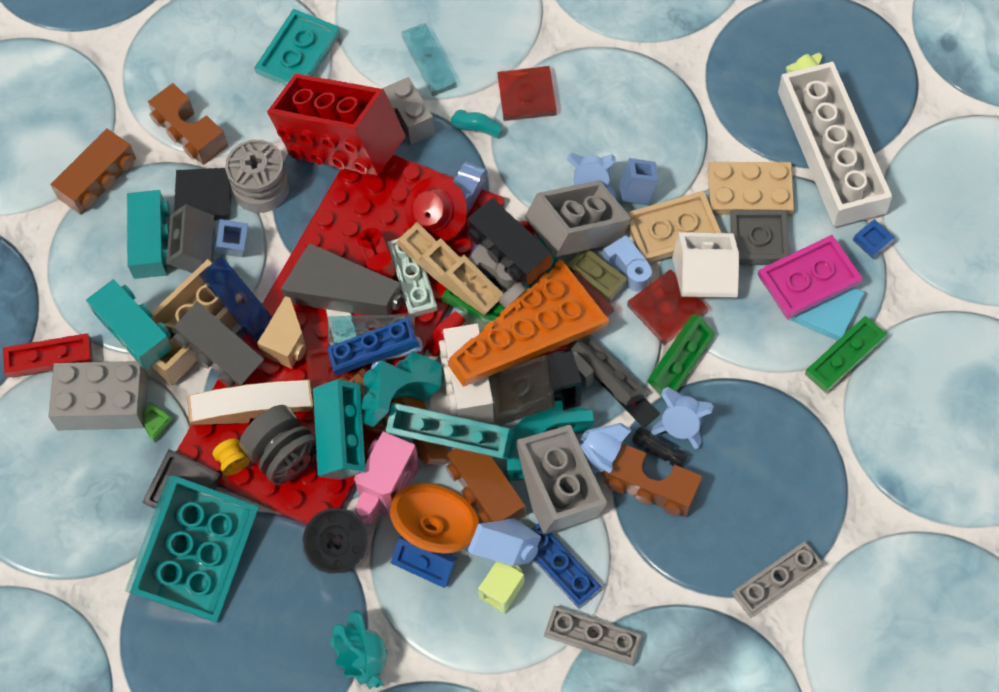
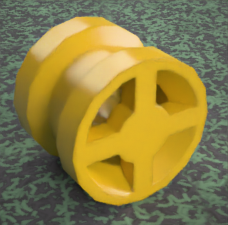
M235 438L220 443L212 452L215 460L221 463L220 469L226 476L240 472L250 462L248 456L241 451L239 440Z

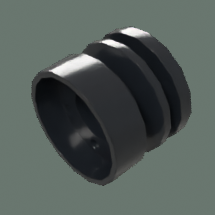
M341 508L326 509L316 514L306 525L302 537V548L307 561L317 570L328 574L343 573L355 567L364 557L368 546L367 531L362 521L354 513ZM329 534L333 537L339 535L342 538L339 542L340 549L337 550L335 547L329 549L326 546L329 541L327 537Z

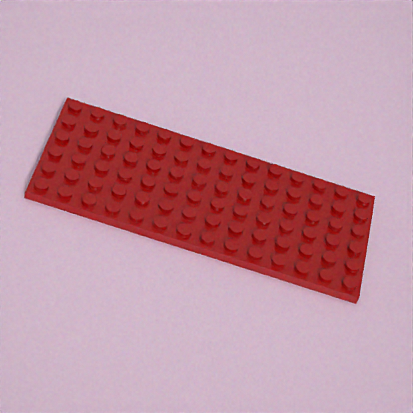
M394 154L379 176L340 169L241 339L264 359L243 385L310 380L313 408L308 412H294V414L300 419L301 426L307 427L311 435L316 436L313 388L339 379L343 375H335L327 347L335 343L326 309L293 304L306 344V352L300 361H296L292 369L261 355L257 343L284 299L281 287L309 243L368 269L357 242L358 234L367 228H377L381 231L388 248V241L399 239L410 229L404 211L406 198L418 182L430 177L447 178L452 182L455 178ZM484 189L481 190L466 217L464 227L456 237L445 241L460 258L463 255L469 258L476 245L468 236L467 218L491 198L503 207L505 204L504 197ZM395 272V275L391 279L399 282L397 274ZM427 272L437 311L410 318L416 337H419L422 341L423 348L417 352L424 356L427 350V339L432 336L434 329L442 322L450 307L449 304L442 301V295L447 288ZM403 297L397 311L393 310L388 319L351 313L356 336L405 319L409 317ZM405 358L388 360L386 363L396 367L398 362ZM371 363L354 369L352 376L361 369L367 372L371 369ZM218 379L212 390L228 387ZM393 399L391 400L389 412L387 413L388 419L391 410L392 403H394ZM250 418L249 423L191 425L176 452L222 474L217 485L218 487L304 525H307L316 514L326 509H342L356 484L354 481L355 475L342 480L318 477L317 456L300 475L279 486L273 485L267 476L260 471L259 464L253 463L251 460L240 472L229 476L224 475L220 469L221 463L216 461L212 455L213 450L220 443L235 438L240 442L242 434L255 418ZM363 427L366 464L369 458L368 451L374 439L378 440L381 435L369 432Z

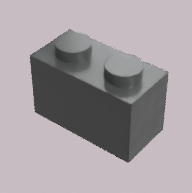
M187 204L170 214L166 264L193 273L207 259L212 261V238L215 233L213 227L214 215Z

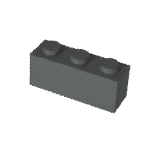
M198 301L173 326L171 332L175 335L173 340L186 350L189 347L197 354L195 358L202 366L207 369L212 367L219 373L218 379L227 387L243 385L264 360Z

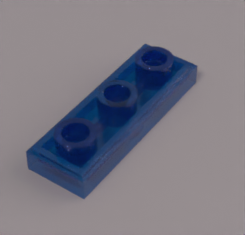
M219 257L203 270L199 277L253 342L261 338L272 316L224 257ZM237 294L242 296L241 304L236 302L235 297Z

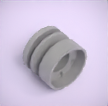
M248 140L231 150L226 158L225 170L236 202L243 209L253 213H265L280 206L289 194L290 185L280 150L265 140Z

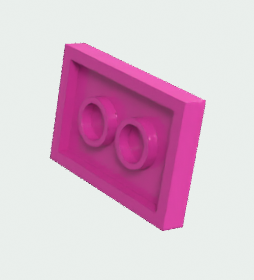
M833 235L758 270V277L787 320L860 285L863 279Z

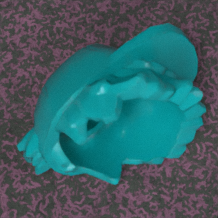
M357 610L353 611L348 616L347 626L340 623L333 626V637L330 639L331 642L329 644L338 655L335 664L337 667L345 669L343 672L344 677H354L359 684H366L369 689L372 687L378 688L384 685L379 676L386 665L387 649H385L384 641L377 632L365 629L360 612Z

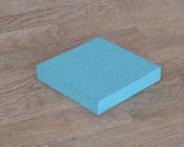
M852 288L788 320L838 341L846 333L864 292Z

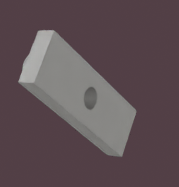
M804 541L733 590L732 595L751 619L824 567V563L807 542ZM774 576H781L783 581L775 580Z
M557 606L553 607L544 633L546 638L631 666L634 664L643 635ZM595 631L599 636L591 638L588 636V633Z

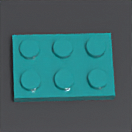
M293 9L254 67L256 74L285 86L295 73L313 76L340 34L339 27Z

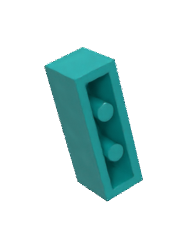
M160 190L127 193V260L133 279L167 276V265L169 264H166V241L169 236V224H166V217L170 216V205L168 200L163 199Z
M112 279L87 298L86 302L98 320L142 368L146 370L173 349L168 339L171 334L161 322L156 325L151 319L153 317L152 313L143 303L138 305L134 301L136 297L127 285L124 284L121 287Z
M336 379L313 388L318 477L342 480L366 472L360 384Z

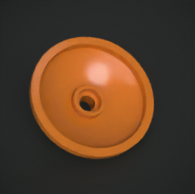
M420 483L406 486L396 493L390 505V518L400 535L412 545L428 552L454 553L464 550L470 546L479 524L478 516L467 500L456 492L439 485Z

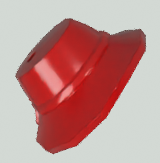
M430 177L418 182L406 198L404 215L410 228L418 222L436 241L441 238L445 242L456 237L466 224L467 203L463 191L450 179Z

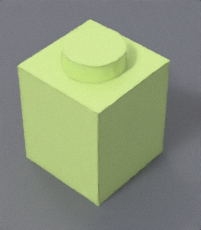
M496 561L478 588L479 598L505 614L525 584L522 569L519 566H510Z

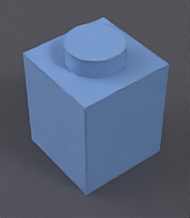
M634 158L628 159L620 179L622 201L649 204L658 183L656 162Z
M220 219L214 253L242 257L245 251L248 223Z

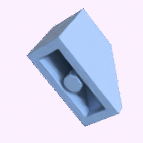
M515 518L481 523L477 526L468 552L510 566L527 564L535 558L541 536Z

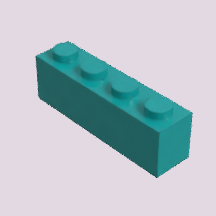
M392 403L386 428L387 433L504 459L509 457L515 430L397 403Z

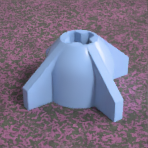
M572 152L568 155L567 161L575 167L574 185L601 180L616 199V192L609 183V167L615 163V156L613 154L601 158L594 155L583 157Z
M669 387L664 388L661 396L665 400L667 407L663 413L662 420L653 426L651 433L656 435L667 431L675 438H688L694 449L699 448L702 442L699 429L703 416L712 413L714 406L712 403L697 401L690 396H682Z
M622 423L588 429L583 433L579 444L594 476L598 471L610 473L613 470L612 462L620 450L622 441L631 432L630 428Z

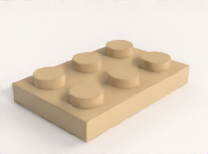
M708 162L709 205L713 214L730 215V210H787V215H793L794 201L791 162Z
M704 190L626 212L632 219L627 227L633 242L648 263L673 256L678 232L721 233Z

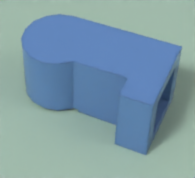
M468 161L462 165L458 176L453 180V183L463 191L467 203V215L481 192L488 174L487 169Z

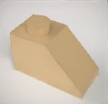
M285 296L257 344L262 356L292 369L296 361H300L306 352V344L291 298Z

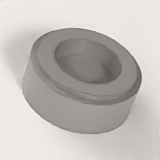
M517 281L499 298L500 304L506 308L526 288L521 282Z

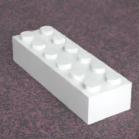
M834 62L782 74L778 90L779 97L833 226L837 227L887 214L892 194Z

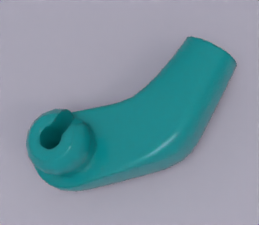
M460 109L455 111L451 118V124L456 129L479 131L494 138L498 137L502 128L499 123L480 112L467 113L465 110Z

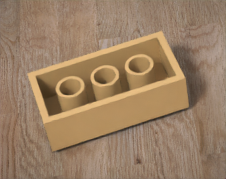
M208 259L151 312L153 315L151 319L156 325L161 322L170 332L171 336L168 339L173 349L150 367L172 386L197 362L195 358L197 354L189 347L186 350L180 347L173 340L175 335L171 333L173 326L197 301L229 329L234 327L253 308L248 291Z

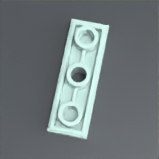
M398 239L388 241L389 252L395 266L409 317L413 318L437 311V305L426 271L396 244Z

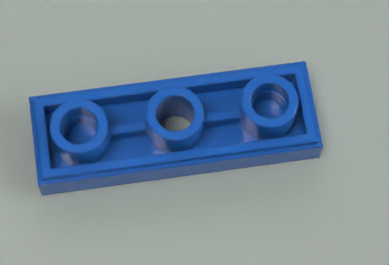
M407 317L329 346L327 350L333 371L337 376L416 347L418 342L412 322Z
M538 523L531 529L541 536L537 546L538 552L533 561L580 609L602 590V586L552 533L544 535ZM562 561L565 565L558 567L555 565V562Z

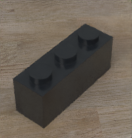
M493 198L467 218V233L470 239L475 244H481L485 247L488 255L495 263H502L514 281H521L528 287L552 266V252Z

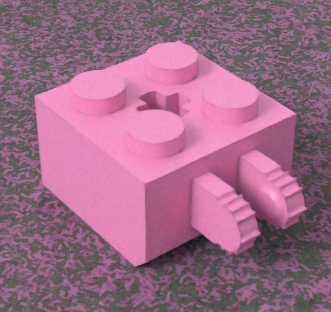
M384 431L379 439H374L368 451L369 458L365 464L366 472L357 474L354 478L360 497L357 501L358 504H356L355 512L363 524L370 525V523L375 521L374 518L377 517L379 512L389 516L390 505L394 496L402 488L411 485L420 468L416 445Z

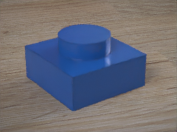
M874 219L854 235L853 241L874 259L893 243L895 237Z

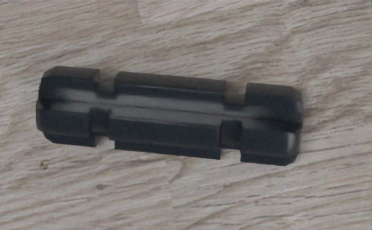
M639 427L636 430L632 439L635 444L640 447L646 446L645 450L665 462L669 460V464L672 466L683 467L688 456L680 449L674 450L673 445L656 435H649L650 432L643 427Z

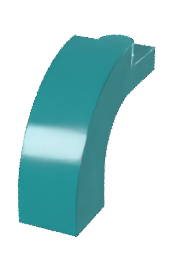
M556 401L542 405L523 417L514 428L510 453L507 459L508 481L525 480L516 445L517 440L567 425H571L574 433H584L586 430L593 428V410L573 408L563 412L562 401Z

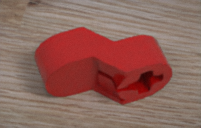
M367 228L361 231L357 236V242L368 269L391 279L395 275L396 270L381 231L377 228Z

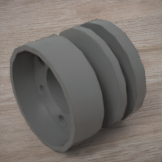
M283 404L274 406L255 418L246 428L239 442L241 450L253 463L259 464L260 471L267 476L273 485L277 486L296 478L307 469L317 456L316 436L311 435L307 427L301 426L300 419L288 406Z

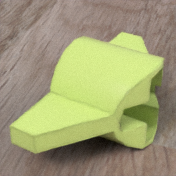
M820 53L812 56L805 54L796 63L786 66V71L789 73L817 66L821 61L822 55Z

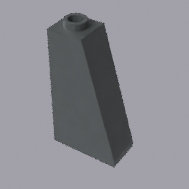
M310 243L281 287L283 297L291 298L294 305L387 319L393 310L397 311L403 300L399 282Z

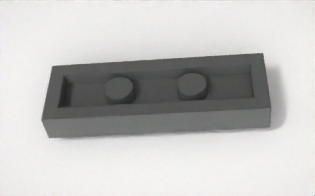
M591 335L569 343V348L573 352H577L594 370L595 378L604 383L613 392L614 397L618 401L628 405L641 401L647 391Z

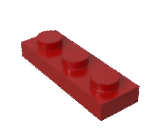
M88 333L3 347L4 374L7 378L53 370L54 363L93 362L91 337Z

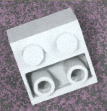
M678 232L672 259L681 296L737 297L739 251L734 233Z

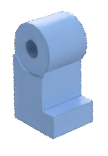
M627 235L603 249L602 259L611 266L616 265L620 272L628 278L627 286L629 289L641 292L648 288L652 269Z

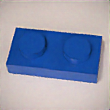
M400 536L391 564L445 588L450 582L457 558L448 553H433L422 550Z

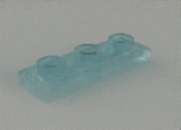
M426 23L402 31V38L432 97L456 88V80Z
M415 314L328 316V345L332 346L370 332L372 330L368 329L371 327L378 329L407 317L410 318L415 332Z

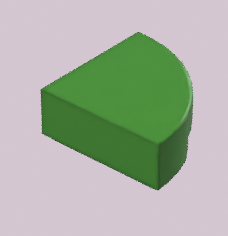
M149 402L144 410V427L150 439L156 442L174 420L172 416Z

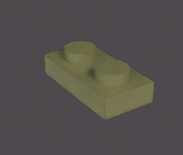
M591 250L578 252L567 264V267L578 280L609 303L628 284L627 277Z

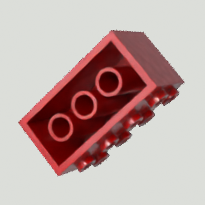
M295 73L267 111L277 130L278 136L282 139L291 158L314 162L318 165L334 166L338 169L357 171L361 174L367 173L379 176L406 137L384 89Z

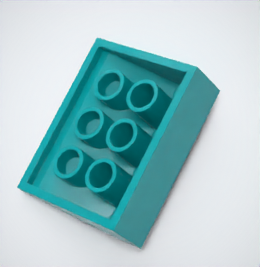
M174 475L168 476L125 592L217 623L259 506Z

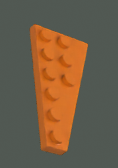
M560 259L554 268L548 273H544L533 287L527 288L500 313L498 318L493 322L490 321L481 333L475 338H471L449 358L447 365L464 387L607 328L610 320L563 260Z

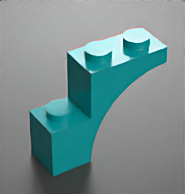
M412 351L404 360H400L396 367L380 361L372 370L369 369L363 379V386H365L364 398L361 404L363 423L374 427L389 412L392 399L408 397L426 402L441 387L442 364Z

